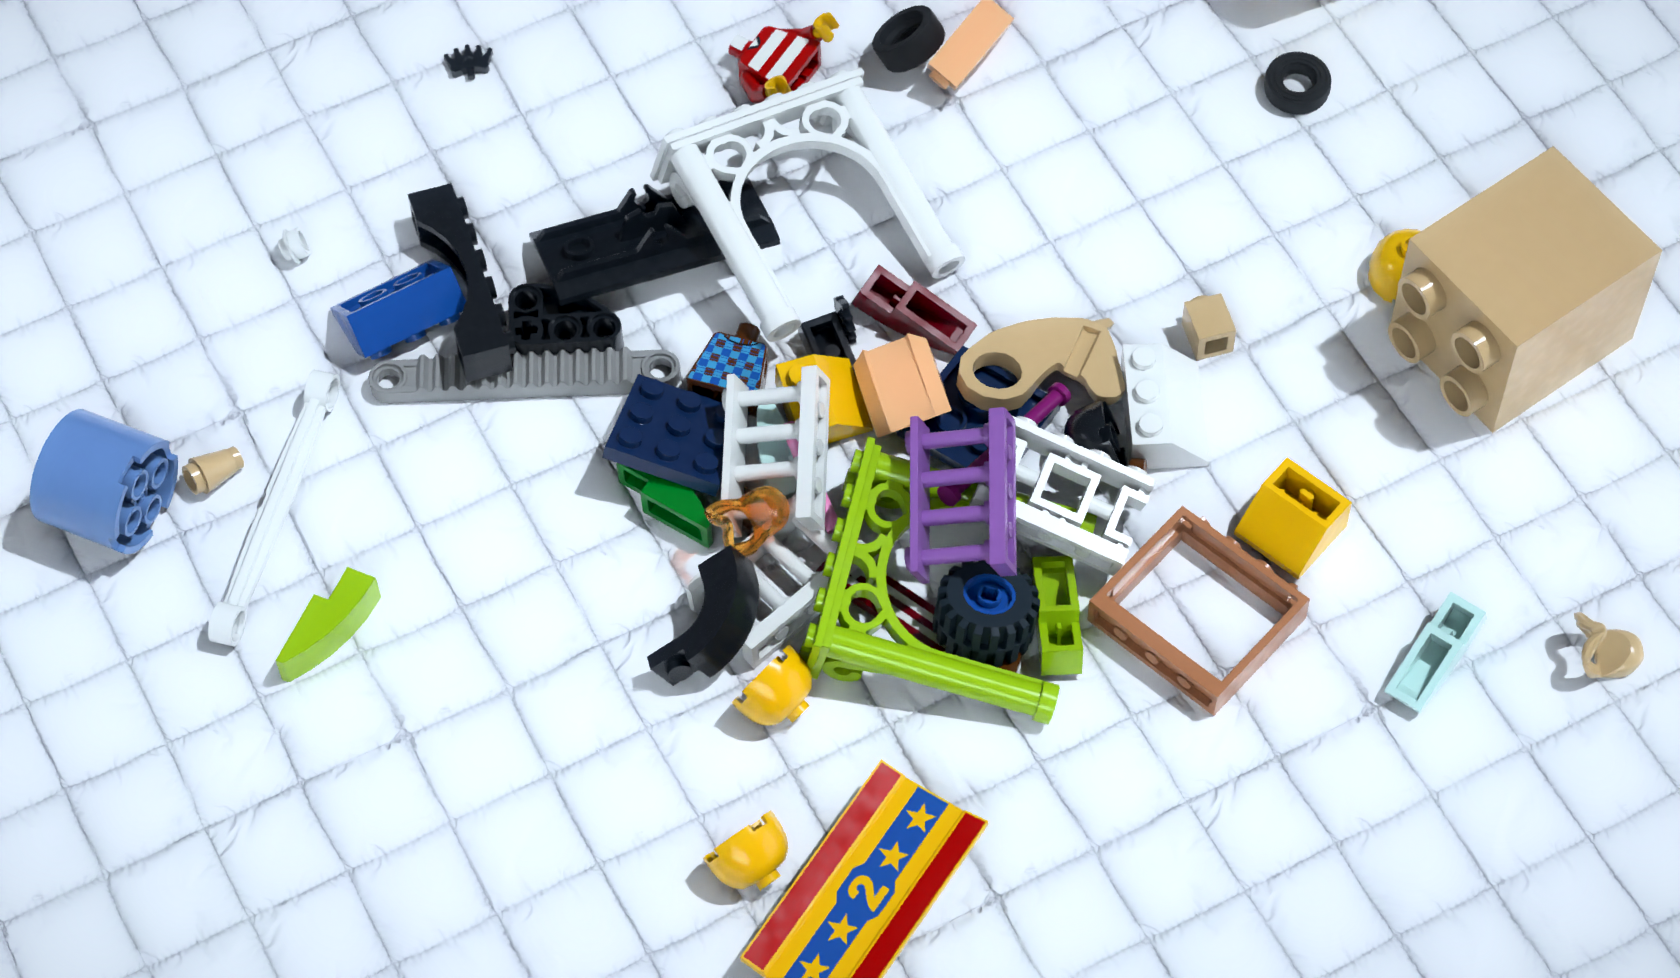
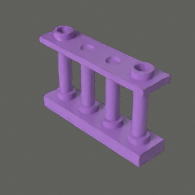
M1005 407L989 408V423H984L982 428L930 433V429L919 416L910 417V431L905 433V447L908 455H910V547H906L904 552L907 570L921 584L930 583V565L985 560L1000 577L1017 575L1015 419ZM985 444L986 447H989V461L984 462L983 466L930 471V449ZM982 482L989 486V500H985L984 505L930 510L931 487ZM985 521L989 525V539H986L984 544L930 549V526Z

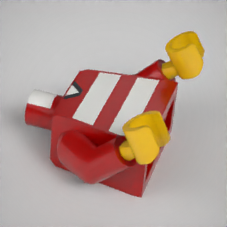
M830 12L819 15L813 25L804 28L779 29L766 26L763 27L753 41L738 34L733 37L728 48V54L739 59V82L752 103H761L775 93L786 94L795 91L802 84L809 82L821 66L820 41L823 39L825 42H831L834 38L832 30L838 29L840 26Z

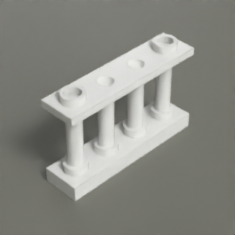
M817 365L803 366L801 369V381L797 383V386L749 390V387L735 374H727L726 389L722 392L725 425L721 501L717 502L716 516L719 525L734 538L742 537L743 519L794 515L809 531L825 530L830 379ZM799 402L800 417L796 419L795 423L747 428L748 406ZM790 439H797L798 456H795L793 461L745 465L746 444ZM795 477L797 479L796 494L791 499L743 503L744 481Z
M794 515L772 516L735 547V549L751 560L753 564L767 552L770 553L803 584V587L793 596L784 598L756 572L759 582V597L773 609V612L763 621L753 624L751 632L742 646L743 659L754 669L820 614V612L813 611L819 587L827 588L829 577L822 575L823 570L821 572H813L781 541L796 528H799L827 555L828 552L836 553L838 542L831 541L832 537L825 530L809 531ZM861 539L857 541V543L866 544ZM852 564L849 575L851 574L854 581L864 572L857 565ZM700 572L691 579L688 587H686L689 608L693 612L699 610L704 602V585Z

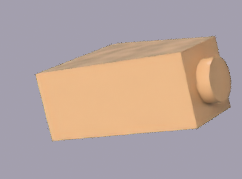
M981 0L930 60L927 68L932 72L928 76L942 89L946 90L950 86L953 90H956L1008 30L1014 18L993 0Z

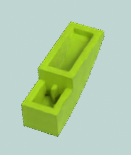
M1069 556L1032 557L1033 586L1037 587L1039 591L1038 599H1040L1036 631L1041 676L1082 674L1083 644L1079 623L1080 607L1073 558Z
M347 567L329 599L315 594L312 596L276 659L282 680L291 682L309 672L333 655L355 634L381 599L376 577Z

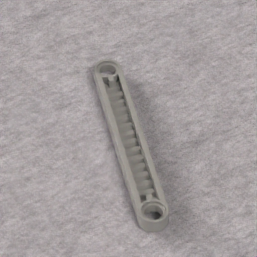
M607 347L604 352H599L596 348H591L587 353H584L581 349H575L573 353L560 349L558 354L545 350L542 355H537L534 351H529L527 355H522L516 351L515 354L510 355L513 371L470 382L466 381L456 353H452L449 358L436 354L433 359L420 355L418 359L382 361L374 365L368 376L372 395L382 403H414L629 394L638 374L676 387L680 382L681 371L678 358L667 350L631 351L628 347H622L620 351H615L611 347ZM657 365H666L672 370L668 376L663 378L655 377L650 373L652 368ZM388 375H393L400 379L393 388L387 389L378 385L379 381Z

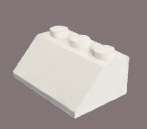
M1163 343L1123 344L1120 367L1125 381L1123 405L1129 460L1131 458L1146 459L1147 469L1209 466L1198 362Z

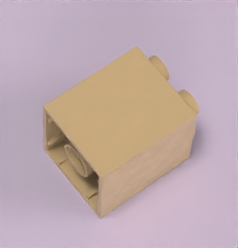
M1552 146L1409 239L1401 278L1398 282V292L1391 323L1388 326L1389 338L1395 350L1402 358L1410 363H1417L1422 360L1440 379L1441 392L1455 412L1464 417L1474 413L1494 433L1633 339L1662 249L1565 156Z

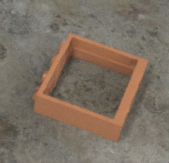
M1182 505L1089 600L1087 620L1215 716L1306 619L1310 599L1297 590L1298 585L1287 583L1274 573L1268 563L1261 559L1256 560L1242 549L1241 545L1234 538L1223 536L1211 527L1205 517L1199 518ZM1181 540L1283 615L1222 681L1119 605Z

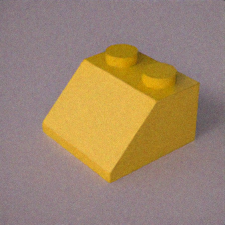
M811 354L776 364V388L797 386V383L801 381V369L803 366L817 365L830 379L828 444L873 431V425L849 358ZM799 402L782 403L788 422L799 419Z

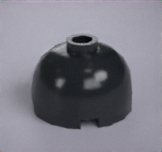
M1100 400L1076 410L1067 419L1064 426V434L1072 438L1075 444L1088 450L1097 449L1103 451L1111 457V460L1128 466L1125 448H1120L1117 437L1120 434L1117 423L1105 401Z

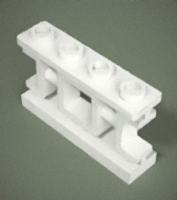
M1012 416L1016 424V480L1033 487L1027 504L1016 500V533L1114 576L1123 566L1129 552L1128 548L1133 538L1115 531L1124 505L1142 511L1149 500L1151 491L1154 489L1156 480L1149 477L1139 467L1124 466L1111 460V457L1103 451L1097 449L1088 450L1075 444L1074 440L1065 434H1052L1039 428L1029 418ZM1025 448L1047 456L1040 473L1019 464ZM1050 472H1054L1086 487L1075 513L1040 497ZM1099 481L1120 489L1114 505L1093 497ZM985 482L978 483L968 506L984 505V501L989 500V486ZM1087 512L1107 520L1101 537L1079 528Z

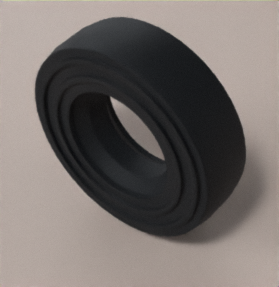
M1288 52L1276 57L1268 66L1264 79L1265 94L1270 103L1283 112L1296 115L1308 114L1322 107L1328 99L1332 83L1331 74L1327 65L1318 57L1305 52ZM1301 74L1310 79L1312 86L1305 92H1294L1285 87L1283 80L1288 75Z

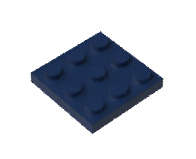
M965 346L960 348L940 373L952 411L923 421L930 429V433L982 428L984 423H989V411L981 410L966 401L956 386L960 358L969 349ZM984 366L974 372L975 377L981 383L992 388H1009L1018 382L1014 374L1000 366ZM1037 388L1020 408L1008 412L1014 417L1024 416L1047 393ZM1061 406L1056 407L1038 424V427L1045 430L1060 411ZM910 427L897 431V436L905 440V433L910 431ZM985 444L937 448L930 449V455L953 469L967 468L989 447H986ZM1025 448L1024 453H1023L1021 459H1022L1023 456L1027 453V451L1029 450V448Z
M638 374L605 445L602 458L716 497L722 483L725 411L722 402Z

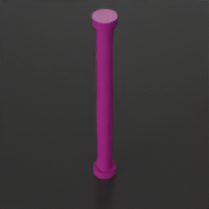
M1053 383L1048 388L1047 395L1023 417L1033 420L1038 425L1056 407L1064 406L1071 400L1069 389L1062 383ZM989 448L968 467L983 466L984 462L989 461ZM972 484L938 487L937 494L944 504L955 506L961 500V494Z

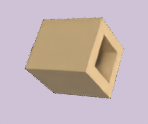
M1222 294L1201 295L1184 302L1181 324L1196 361L1233 352L1236 328Z

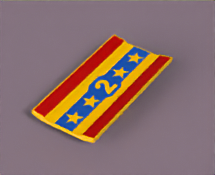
M881 759L742 953L740 960L765 978H883L989 825V821L944 800L906 778L904 774Z

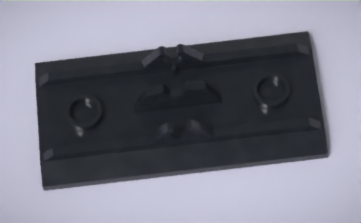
M747 177L742 185L740 194L743 218L760 249L779 245L780 237L774 223ZM718 180L728 199L733 182ZM648 184L643 186L647 195L642 202L635 200L637 194L634 188H630L616 209L529 233V238L545 267L560 306L726 260L695 205L685 209L681 208L672 193L664 195Z

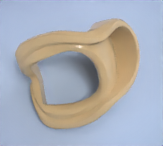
M1581 612L1574 613L1576 626L1588 638L1583 645L1581 659L1584 671L1589 678L1626 677L1641 665L1644 660V650L1640 639L1635 634L1620 629L1607 630L1604 624L1591 620ZM1593 654H1594V663L1591 661V658H1592Z

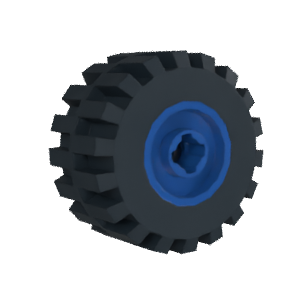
M985 560L962 562L961 567L957 565L951 567L948 575H944L940 581L933 615L932 627L933 632L937 633L936 640L939 645H946V653L984 664H992L995 667H1001L1005 659L1010 664L1016 661L1018 653L1020 652L1024 655L1028 651L1029 644L1032 643L1040 608L1039 591L1036 586L1031 585L1032 579L1027 574L1021 575L1019 573L1020 568L1018 567L1017 575L1000 577Z

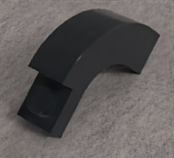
M732 545L727 546L697 565L704 585V602L692 626L682 635L647 656L650 670L673 686L680 681L686 680L698 670L709 678L714 676L735 657L751 632L759 605V582L753 562Z

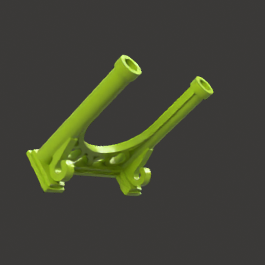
M868 436L863 451L855 450L851 466L846 474L842 489L844 493L840 506L847 508L845 519L837 518L831 541L838 542L836 553L828 552L822 572L823 576L829 577L827 588L819 587L813 607V611L820 612L817 624L810 622L805 640H803L799 652L809 666L812 678L818 679L821 669L828 676L846 682L859 680L862 677L863 671L887 674L1032 716L1033 721L1048 725L1056 707L1059 685L931 648L913 637L897 618L888 596L886 572L892 548L903 533L910 528V460L881 452L882 446L875 444L876 438ZM930 466V471L941 470ZM973 483L961 494V500L955 506L944 504L937 494L938 487H931L930 510L968 506L978 483ZM1016 491V500L1027 504L1030 495ZM1052 502V503H1054V504H1056V505H1059V506H1061V507H1063V508H1065V509H1068V510H1070V511H1072V512H1074V513H1075L1076 510H1077L1076 508H1073V507H1069V506H1066V505H1062V504H1059V503ZM875 505L887 509L901 508L903 516L894 521H885L876 514ZM1087 512L1079 528L1093 534L1097 516ZM863 518L867 526L873 532L879 534L877 539L867 544L857 543ZM876 555H878L877 561L875 563V560L873 558ZM855 564L864 572L866 583L853 584L848 589H845L851 565ZM863 597L869 599L874 604L878 615L867 623L854 620L849 613V606L854 598ZM837 619L839 620L841 627L836 625ZM884 626L895 642L872 635Z

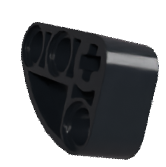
M521 284L513 288L509 294V331L512 332L516 351L522 355H527L529 351L542 355L545 350L558 354L560 349H565L568 353H573L575 349H581L584 353H587L591 348L604 352L607 347L620 351L624 347L620 319L606 306L593 298L560 306L553 285Z

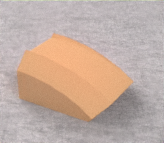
M907 333L901 339L869 351L862 350L853 365L877 438L910 427V417L919 416L922 421H926L952 411L935 358L927 339Z

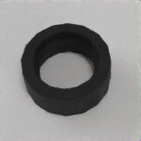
M916 5L898 12L881 25L874 35L872 46L887 70L893 73H901L914 69L931 58L943 44L946 34L944 27L931 8L925 5Z

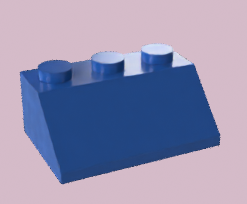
M431 259L330 307L356 353L364 358L370 356L371 360L389 354L392 351L391 346L402 340L410 343L424 337L427 334L425 329L439 323L440 326H446L459 320L460 312L463 311L466 300L451 266Z

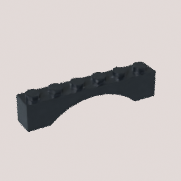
M452 183L407 194L412 222L420 245L448 262L461 276L467 288V299L462 314L453 328L457 354L466 381L470 382L513 371L510 355L516 353L514 338L511 331L504 332L502 326H506L507 323L502 304H494L493 299L497 298L492 276H484L483 272L487 271V264L482 249L475 250L474 245H478L474 225L472 222L466 224L464 220L469 218L464 197H456Z

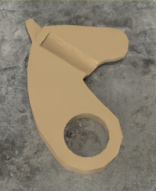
M1052 317L1024 321L995 330L975 343L961 356L956 386L966 401L981 410L989 411V408L1005 407L1007 411L1020 408L1047 376L1054 371H1059L1061 374L1083 385L1094 402L1103 400L1108 405H1112L1125 392V381L1116 348L1108 331L1114 322L1110 318L1091 321L1084 318ZM984 366H1000L1011 371L1017 377L1018 382L1009 388H992L981 383L975 377L974 372Z

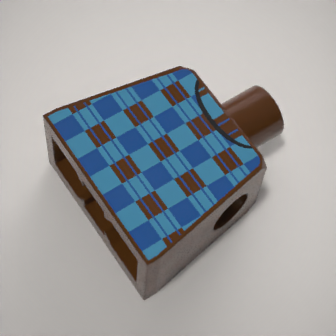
M743 322L739 324L735 336L723 332L714 333L687 375V391L722 402V392L726 389L727 374H735L749 387V390L765 389L769 365L768 346L758 342L761 334L760 329L751 323ZM748 406L749 416L757 417L758 406Z

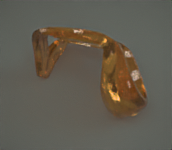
M761 486L749 491L738 499L717 501L709 505L705 509L704 514L710 523L722 528V540L725 548L732 545L744 556L749 557L756 553L767 539L786 525L789 519L790 506L786 496L772 486ZM729 511L744 513L752 523L753 536L745 542L734 544L733 524L723 514Z

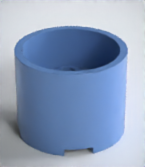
M85 409L73 410L64 416L54 427L38 456L30 486L31 511L38 521L123 554H133L140 550L153 536V530L149 528L157 518L161 507L168 509L178 475V455L170 452V441Z

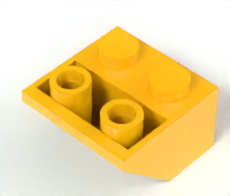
M1287 457L1263 482L1234 530V535L1293 577L1299 579L1347 527L1352 502Z

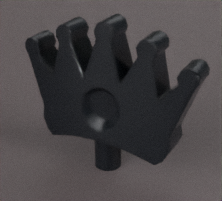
M466 44L463 55L459 52L458 48L453 49L454 59L450 58L448 54H444V61L450 68L453 77L457 78L467 74L468 80H474L475 73L487 74L489 72L493 51L489 47L483 55L481 45H476V50L473 54L470 46Z
M844 295L834 297V308L850 345L857 343L856 328L852 321L853 316L849 310L850 305L844 298Z

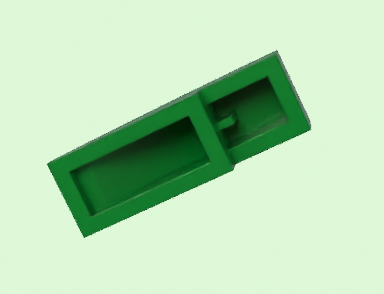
M616 463L619 483L641 495L642 510L645 514L706 548H710L713 544L711 521L702 503L691 488Z

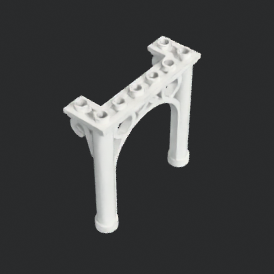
M861 67L849 72L840 70L828 79L817 83L814 81L806 82L795 91L786 94L775 93L763 102L752 106L749 104L741 105L730 114L718 118L716 116L707 117L699 122L698 125L687 129H673L663 137L651 170L650 177L653 182L658 180L660 185L667 182L670 183L673 197L681 208L685 209L695 205L758 315L761 321L760 329L768 342H775L789 336L800 327L802 322L743 218L740 194L742 185L750 173L764 161L778 154L798 149H822L842 154L862 165L878 183L932 278H942L961 267L966 260L959 246L952 244L862 90L864 71ZM800 119L799 128L782 126L783 124ZM813 119L815 124L821 122L822 126L832 124L833 134L815 130L809 120ZM761 133V140L755 143L753 153L752 146L744 138ZM725 149L735 150L742 156L743 164L740 168L723 166L715 160L714 154ZM716 179L733 182L728 199Z

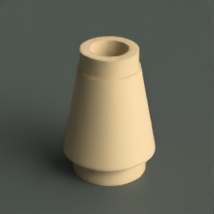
M232 446L228 449L190 458L188 464L182 466V475L187 486L195 495L201 492L208 494L239 469L243 468L244 461L238 449Z

